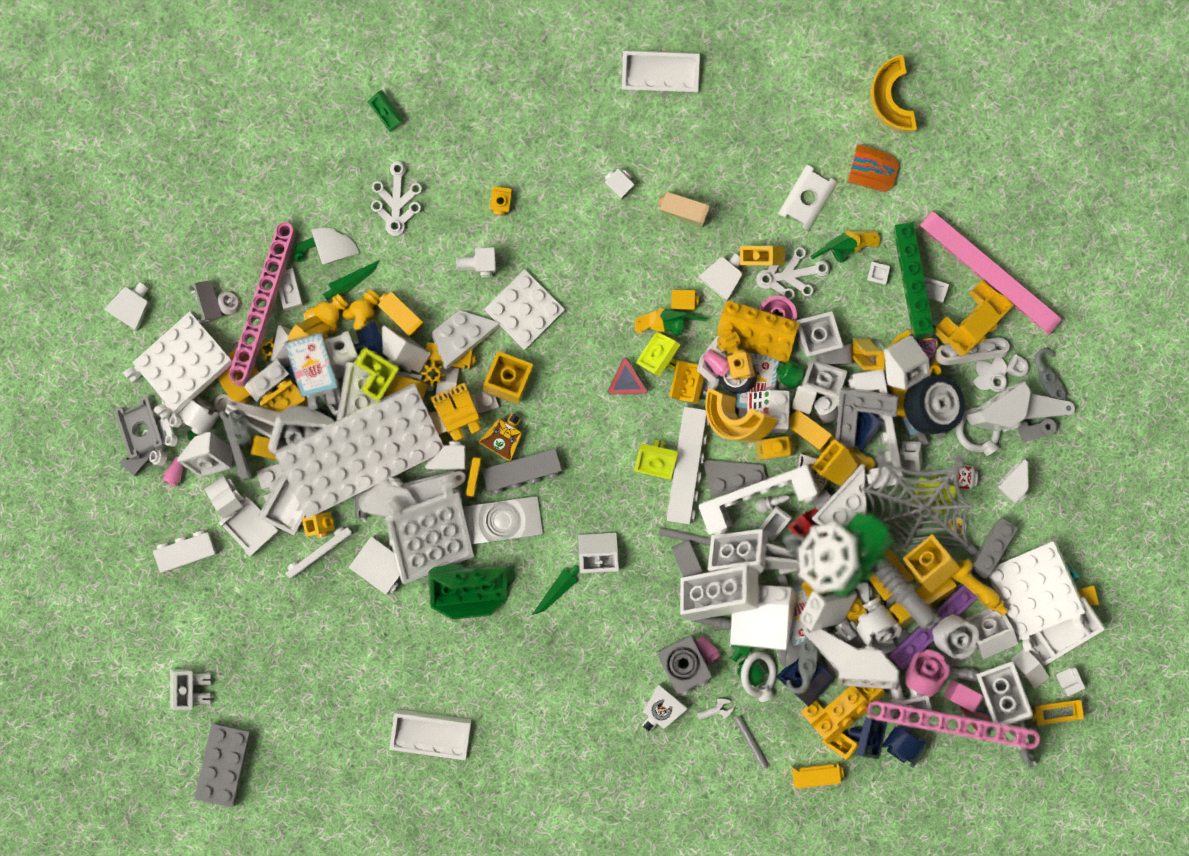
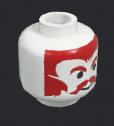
M963 465L958 473L959 490L970 491L973 486H977L978 471H975L973 466ZM955 474L949 480V482H953V486H955Z

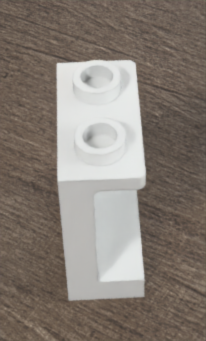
M242 497V500H240L242 506L224 519L220 516L222 520L219 524L241 545L249 557H252L280 530L276 526L261 520L258 516L261 510L249 497L245 499Z
M371 536L349 568L387 595L389 592L392 594L399 585L396 581L400 577L394 552Z
M813 591L799 619L810 631L839 624L845 620L857 593L853 591L849 598H844L837 594L822 597L819 593Z

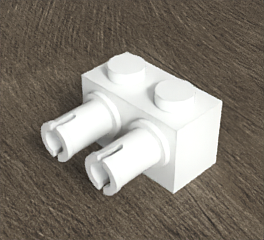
M475 248V255L473 257H456L457 270H475L481 278L492 277V274H496L495 248Z
M170 669V708L172 710H192L193 704L210 705L209 699H203L211 698L210 692L193 693L192 691L193 685L210 686L211 681L203 680L211 679L210 673L193 674V671L190 669Z
M900 680L897 681L896 690L890 689L891 703L932 710L929 696L910 689L911 696L909 698L904 697ZM897 708L891 709V716L899 718L901 716L900 710ZM912 712L909 717L912 719L920 717L917 712Z

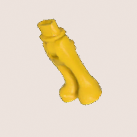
M964 559L960 560L957 564L961 569L951 577L974 593L981 604L985 605L988 609L997 611L1000 615H1005L1008 609L1003 605L1004 601L999 600V595L992 588L984 585L971 574L973 563L969 559L966 561Z

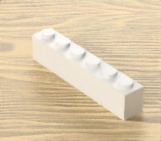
M689 407L683 408L677 448L678 454L674 467L666 521L690 524V521H694L695 510L692 509L693 502H697L698 497L695 485L700 483L701 477L698 465L703 463L704 453H701V446L706 444L707 434H704V426L709 424L706 410Z

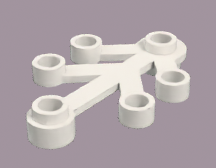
M394 162L390 167L391 174L394 176L393 198L384 189L380 181L372 184V190L378 193L392 208V217L383 209L382 203L378 200L371 203V209L384 219L386 231L392 236H398L404 231V223L414 214H418L421 206L417 202H412L409 210L399 217L400 209L415 195H419L422 187L418 183H413L410 186V190L400 198L401 177L405 174L406 168L403 163ZM396 166L401 167V171L398 173L394 171ZM376 184L381 185V189L379 191H376L374 189V186ZM418 186L420 189L418 192H413L412 188ZM375 203L380 204V208L378 210H375L373 208V205ZM413 205H417L419 207V209L415 212L411 210ZM393 223H397L399 225L396 230H393L391 228V225Z
M798 247L795 249L794 256L783 272L774 274L779 266H770L768 270H762L758 273L756 282L760 288H772L785 298H787L785 292L790 291L792 297L787 299L791 300L794 297V291L790 288L785 289L776 282L785 280L801 291L802 295L808 297L813 293L812 286L803 284L796 277L811 274L825 276L829 273L830 266L826 261H819L815 266L793 270L799 260L804 258L806 254L804 248ZM802 250L803 256H797L796 251ZM820 265H824L826 267V270L824 272H821L819 270ZM764 276L769 277L768 283L763 282L762 278ZM805 287L810 288V294L804 293Z
M152 411L155 418V422H157L160 416H158L156 412ZM173 411L165 420L161 418L156 424L163 445L165 440V444L172 447L178 441L172 427L178 428L182 423L181 417ZM145 430L143 432L142 437L146 435L148 430ZM155 449V451L150 453L149 459L154 465L163 466L167 460V454L162 449Z

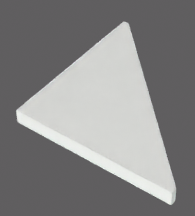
M863 464L812 518L815 523L822 526L836 521L841 525H847L857 511L867 515L866 492L862 490L863 487H866L865 467Z

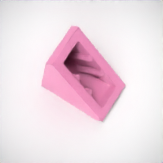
M953 680L950 681L943 695L944 698L973 713L976 712L984 697Z

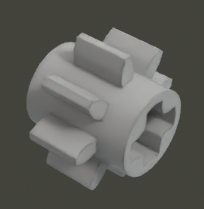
M845 619L835 626L837 631L834 634L838 639H843L845 643L857 636L855 632L857 626L854 621L849 623Z

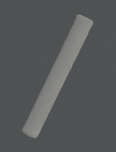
M665 528L659 529L658 535L684 541L689 540L690 542L708 546L711 544V538Z
M741 715L734 720L762 770L767 768L768 764Z

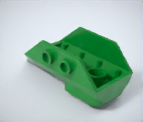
M857 511L847 525H841L849 534L857 539L856 553L857 564H859V567L855 569L846 582L844 589L831 590L844 598H849L863 579L868 580L874 573L872 568L875 564L879 566L886 558L883 554L895 541L889 535V528L872 514L863 515L859 511ZM838 534L836 539L840 542L844 541V539ZM847 547L845 548V557L846 560L849 561V552ZM827 552V556L824 557V560H826V561L829 560V554H828V552ZM845 566L844 570L842 572H839L840 577L842 576V574L848 566ZM832 577L825 578V583L833 582Z
M461 564L433 567L428 572L431 609L452 620L491 616L507 600V591L515 580L514 565L466 569Z

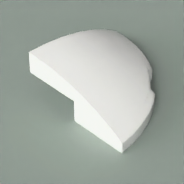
M315 228L311 230L322 265L360 254L354 242L347 235L336 232L335 229Z

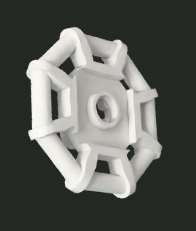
M836 521L822 526L814 525L810 528L811 531L802 543L801 548H798L799 577L815 589V592L819 594L830 590H842L845 588V584L852 573L859 567L856 553L857 539ZM829 532L828 537H821L822 533ZM837 534H839L844 539V541H838L836 539ZM815 540V542L813 543L815 544V546L813 548L808 549L812 542ZM847 547L849 552V561L846 560L845 557V548ZM827 552L829 554L828 561L824 560V557L827 556ZM845 566H848L842 574V576L840 577L839 572H842ZM813 571L818 576L817 580L811 576ZM832 577L833 582L825 583V578Z

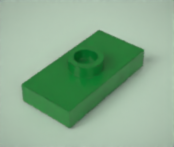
M382 90L378 91L368 100V103L389 132L396 129L404 121Z

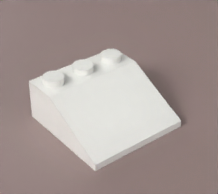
M758 585V609L732 613L730 644L787 650L797 598L793 589L789 587Z

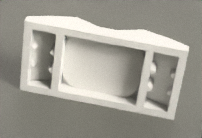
M538 496L462 507L471 544L543 534Z
M1082 597L1081 600L1087 612L1083 613L1082 616L1088 625L1087 627L1076 631L1073 618L1031 635L1036 648L1030 651L1042 666L1047 665L1106 629L1085 597Z

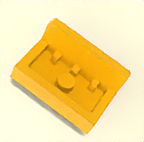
M677 361L669 394L670 398L698 404L704 376L697 371L698 364Z
M284 380L277 386L278 389L275 392L269 391L261 397L263 400L260 404L264 409L282 412L291 405H300L306 399L305 397L301 398L300 391L292 380L289 382Z

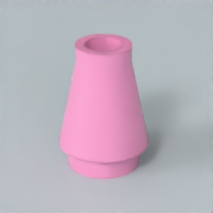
M711 349L703 356V359L706 360L716 375L719 374L722 377L730 369L728 360Z
M175 457L174 461L165 471L162 480L175 487L181 482L184 466L177 462L178 457Z
M704 636L695 641L704 662H707L708 665L713 664L721 657L720 651Z

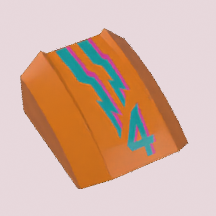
M857 144L847 183L886 193L894 186L899 167L896 157Z

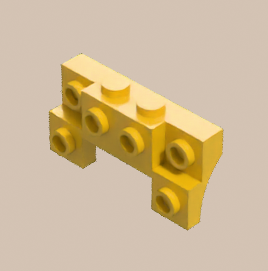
M984 280L980 281L968 293L978 306L958 326L948 317H945L934 328V333L944 344L949 343L960 357L966 355L976 344H981L987 338L985 335L988 331L992 332L998 327L997 322L1014 306L1006 296L996 292Z
M849 686L824 709L815 700L809 707L806 706L800 712L826 743L829 744L844 730L850 728L859 717L865 715L868 705L872 701L880 700L886 693L880 688Z

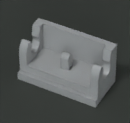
M211 280L193 283L192 286L188 287L189 291L195 290L203 317L198 319L199 324L210 323L222 317Z

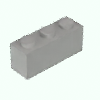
M1003 518L997 520L973 558L971 572L982 579L989 577L1018 528Z

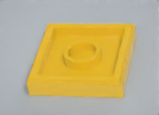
M474 457L472 460L466 495L470 497H475L482 462L480 458Z

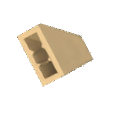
M666 192L665 196L661 195L657 206H660V212L699 227L703 226L710 207L707 204Z

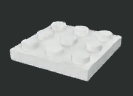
M525 269L484 309L523 350L565 311Z

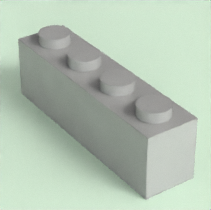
M556 449L482 469V474L487 492L492 491L494 495L504 492L503 488L508 486L511 489L522 487V482L529 481V484L539 482L540 477L547 476L548 479L559 476L558 472L562 470Z

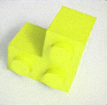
M364 347L354 362V365L369 373L360 391L379 402L399 368Z

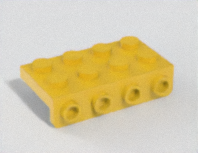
M726 301L721 312L716 337L721 336L720 332L725 330H731V333L737 332L741 342L737 346L738 348L778 361L787 362L791 357L799 323L733 301Z

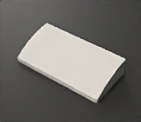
M623 50L622 89L698 92L700 53Z
M282 471L258 516L261 520L295 535L305 513L284 471Z
M395 709L389 750L466 760L472 719Z

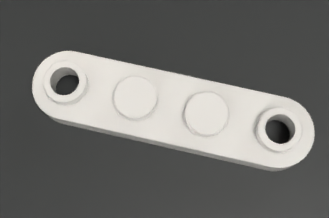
M1000 337L985 339L981 344H976L962 357L959 356L950 344L942 345L936 352V360L943 365H952L1000 358L1007 355L1010 345L1007 340Z

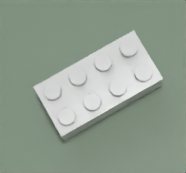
M746 565L681 578L680 615L692 621L758 609V571Z

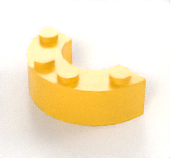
M902 54L888 60L876 73L870 87V103L876 117L886 127L901 133H915L917 126L914 111H906L899 108L891 96L893 83L906 75Z
M708 389L705 402L707 419L712 429L721 437L743 443H751L762 439L774 428L778 418L766 412L750 408L746 416L738 419L735 413L736 397L721 390Z

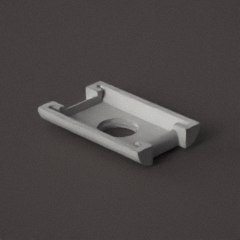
M147 396L139 399L140 405L127 411L122 407L114 410L129 459L131 460L140 459L141 454L154 448L160 450L163 447ZM142 423L148 426L146 435L137 437L134 432L136 426Z

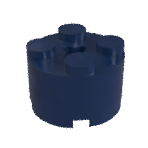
M903 725L901 727H894L882 744V747H888V753L903 763L906 761L910 762L909 766L914 768L927 749L925 746L927 742L918 736L916 738L910 735L911 731Z

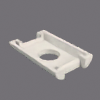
M806 165L778 214L784 218L789 215L803 223L802 228L809 232L837 182L832 178L829 181L812 172L813 167ZM806 190L814 192L816 196L815 202L811 205L803 204L800 198L802 192Z

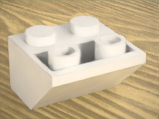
M908 336L884 349L887 385L906 390L930 376L929 358L912 336Z
M616 533L578 535L580 573L619 571Z

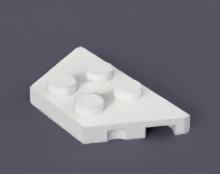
M459 310L432 332V338L437 345V351L442 358L444 369L447 370L497 330L499 323Z

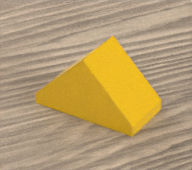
M843 733L829 744L825 740L822 741V743L847 761H849L858 748V744Z

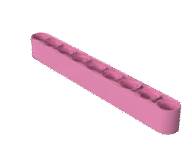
M931 211L919 225L922 230L925 229L928 232L927 234L936 242L939 241L942 247L951 255H956V259L963 265L969 266L975 275L980 279L986 280V283L995 291L998 290L1001 295L1006 296L1016 306L1015 308L1024 316H1029L1031 318L1030 321L1039 328L1042 327L1046 334L1050 335L1061 323L1062 319L936 213Z
M287 222L280 223L275 230L229 372L230 379L238 387H244L250 380L295 242V230ZM284 230H290L288 236H282ZM278 248H285L282 254H276ZM272 266H279L277 271L270 272ZM268 283H272V284H273V286H272L271 289H269V290H265V289H264V287H265L266 284H268ZM267 301V305L264 308H259L260 302ZM261 319V323L258 326H253L254 320ZM250 337H255V341L252 344H247V340ZM244 355L250 356L248 361L241 362V358ZM238 373H244L241 380H235Z
M881 700L872 701L867 708L868 715L877 720L1024 748H1035L1039 743L1038 732L1029 728ZM873 705H879L882 709V712L880 714H874L871 711V707ZM891 709H899L901 716L893 718L890 714ZM917 712L920 715V720L913 722L909 717L910 713ZM932 715L937 716L939 724L931 725L929 717ZM951 719L957 720L959 727L951 729L948 726V721ZM969 723H975L978 726V730L975 733L968 731L967 725ZM993 726L997 729V734L989 736L986 729ZM1007 731H1015L1017 737L1014 740L1007 739ZM1033 734L1036 737V741L1033 744L1027 743L1025 740L1026 735Z

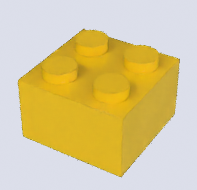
M497 351L483 384V392L519 405L532 375L533 364Z
M933 534L902 558L930 593L961 569Z

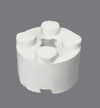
M198 397L197 400L193 399L180 410L178 415L182 419L181 425L185 426L187 424L192 427L191 430L194 433L202 435L205 432L211 431L219 417L220 411L215 412L216 409L212 404Z
M884 605L879 606L869 614L864 613L858 618L857 632L867 647H875L876 650L885 649L894 643L893 639L895 636L899 638L902 629L900 625L897 624L898 622Z
M954 614L942 619L932 630L937 648L953 658H967L977 647L975 645L976 640H979L977 628Z

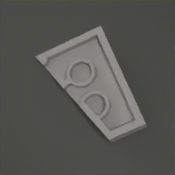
M703 460L711 497L735 492L766 480L763 465Z

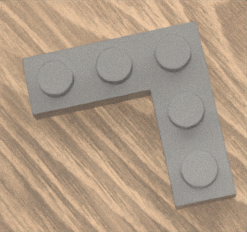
M841 388L836 441L845 447L854 448L859 411L896 417L899 396Z

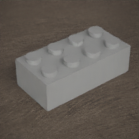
M218 723L211 724L195 800L230 808L234 807L251 735L250 730Z

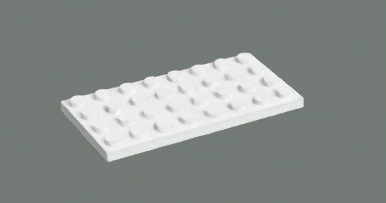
M412 384L274 453L308 519L389 479V477H393L434 457L444 445L416 386Z

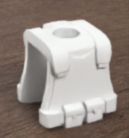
M348 331L331 339H325L337 379L341 377L344 379L346 363H354L358 357L353 345L357 344V342L351 338Z

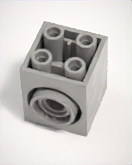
M691 635L656 652L677 695L681 693L684 696L692 692V687L696 685L702 687L710 683L709 679L712 676ZM680 658L688 660V665L685 668L678 667V660Z

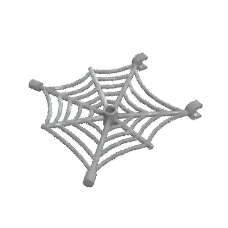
M877 448L876 462H879L878 474L875 480L867 488L863 487L862 490L867 492L871 499V514L874 515L875 502L871 495L874 494L878 496L882 504V513L878 520L898 533L906 542L904 543L891 533L889 535L903 545L904 549L919 545H909L911 541L924 540L929 537H913L917 532L946 530L954 537L935 536V538L958 540L961 544L941 543L943 546L966 547V550L972 556H975L978 550L968 543L965 530L967 513L969 508H973L974 505L968 504L965 501L958 487L959 469L963 466V454H955V466L935 472H915L887 463L884 460L885 448ZM883 464L889 471L885 483L878 491L870 489L878 481ZM893 469L914 475L950 473L948 476L936 480L921 481L898 476ZM954 474L955 488L964 504L958 505L951 495L949 480ZM891 475H893L897 480L894 488L889 494L882 493L881 491L888 484ZM904 481L919 484L943 482L938 487L926 489L908 486ZM900 483L904 487L903 492L899 497L891 496ZM945 486L948 496L954 505H948L944 499L942 490ZM912 490L917 492H930L936 490V492L934 494L929 495H916ZM906 491L912 496L908 500L901 499ZM939 494L945 505L940 506L937 497ZM882 497L889 499L891 506L889 517L884 519L882 518L886 508ZM919 498H930V500L921 501ZM934 500L937 506H932ZM893 501L899 502L901 508L900 514L893 516ZM903 504L907 506V512L903 513ZM910 506L915 507V508H918V509H915V510H911V511H910ZM966 508L962 521L963 540L957 532L956 516L959 509ZM947 509L943 522L939 518L940 510ZM951 509H955L953 515L954 531L947 525ZM929 516L935 519L922 521L923 517ZM904 517H913L916 520L915 525L913 526ZM900 518L912 529L911 533L894 520ZM886 522H892L907 533L909 537L907 538L902 532L886 524ZM926 523H936L942 526L918 529L919 525Z

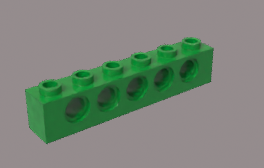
M914 222L898 224L894 226L893 232L912 336L915 341L929 339L933 337L934 329Z

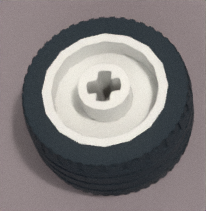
M934 375L922 379L907 389L904 397V412L908 422L914 429L923 434H939L950 431L959 425L965 411V399L959 385L947 376Z

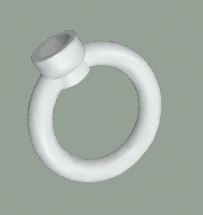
M977 407L970 408L964 411L962 420L956 426L957 438L967 450L976 453L984 452L987 457L999 449L997 442L1001 431H993L991 439L983 445H975L969 442L963 431L964 423L967 420L965 415Z
M757 651L745 660L741 670V682L745 691L753 697H758L760 702L771 700L774 697L771 689L776 680L775 662L768 653ZM763 659L767 663L769 670L768 680L765 685L759 686L758 690L750 685L749 670L754 661Z

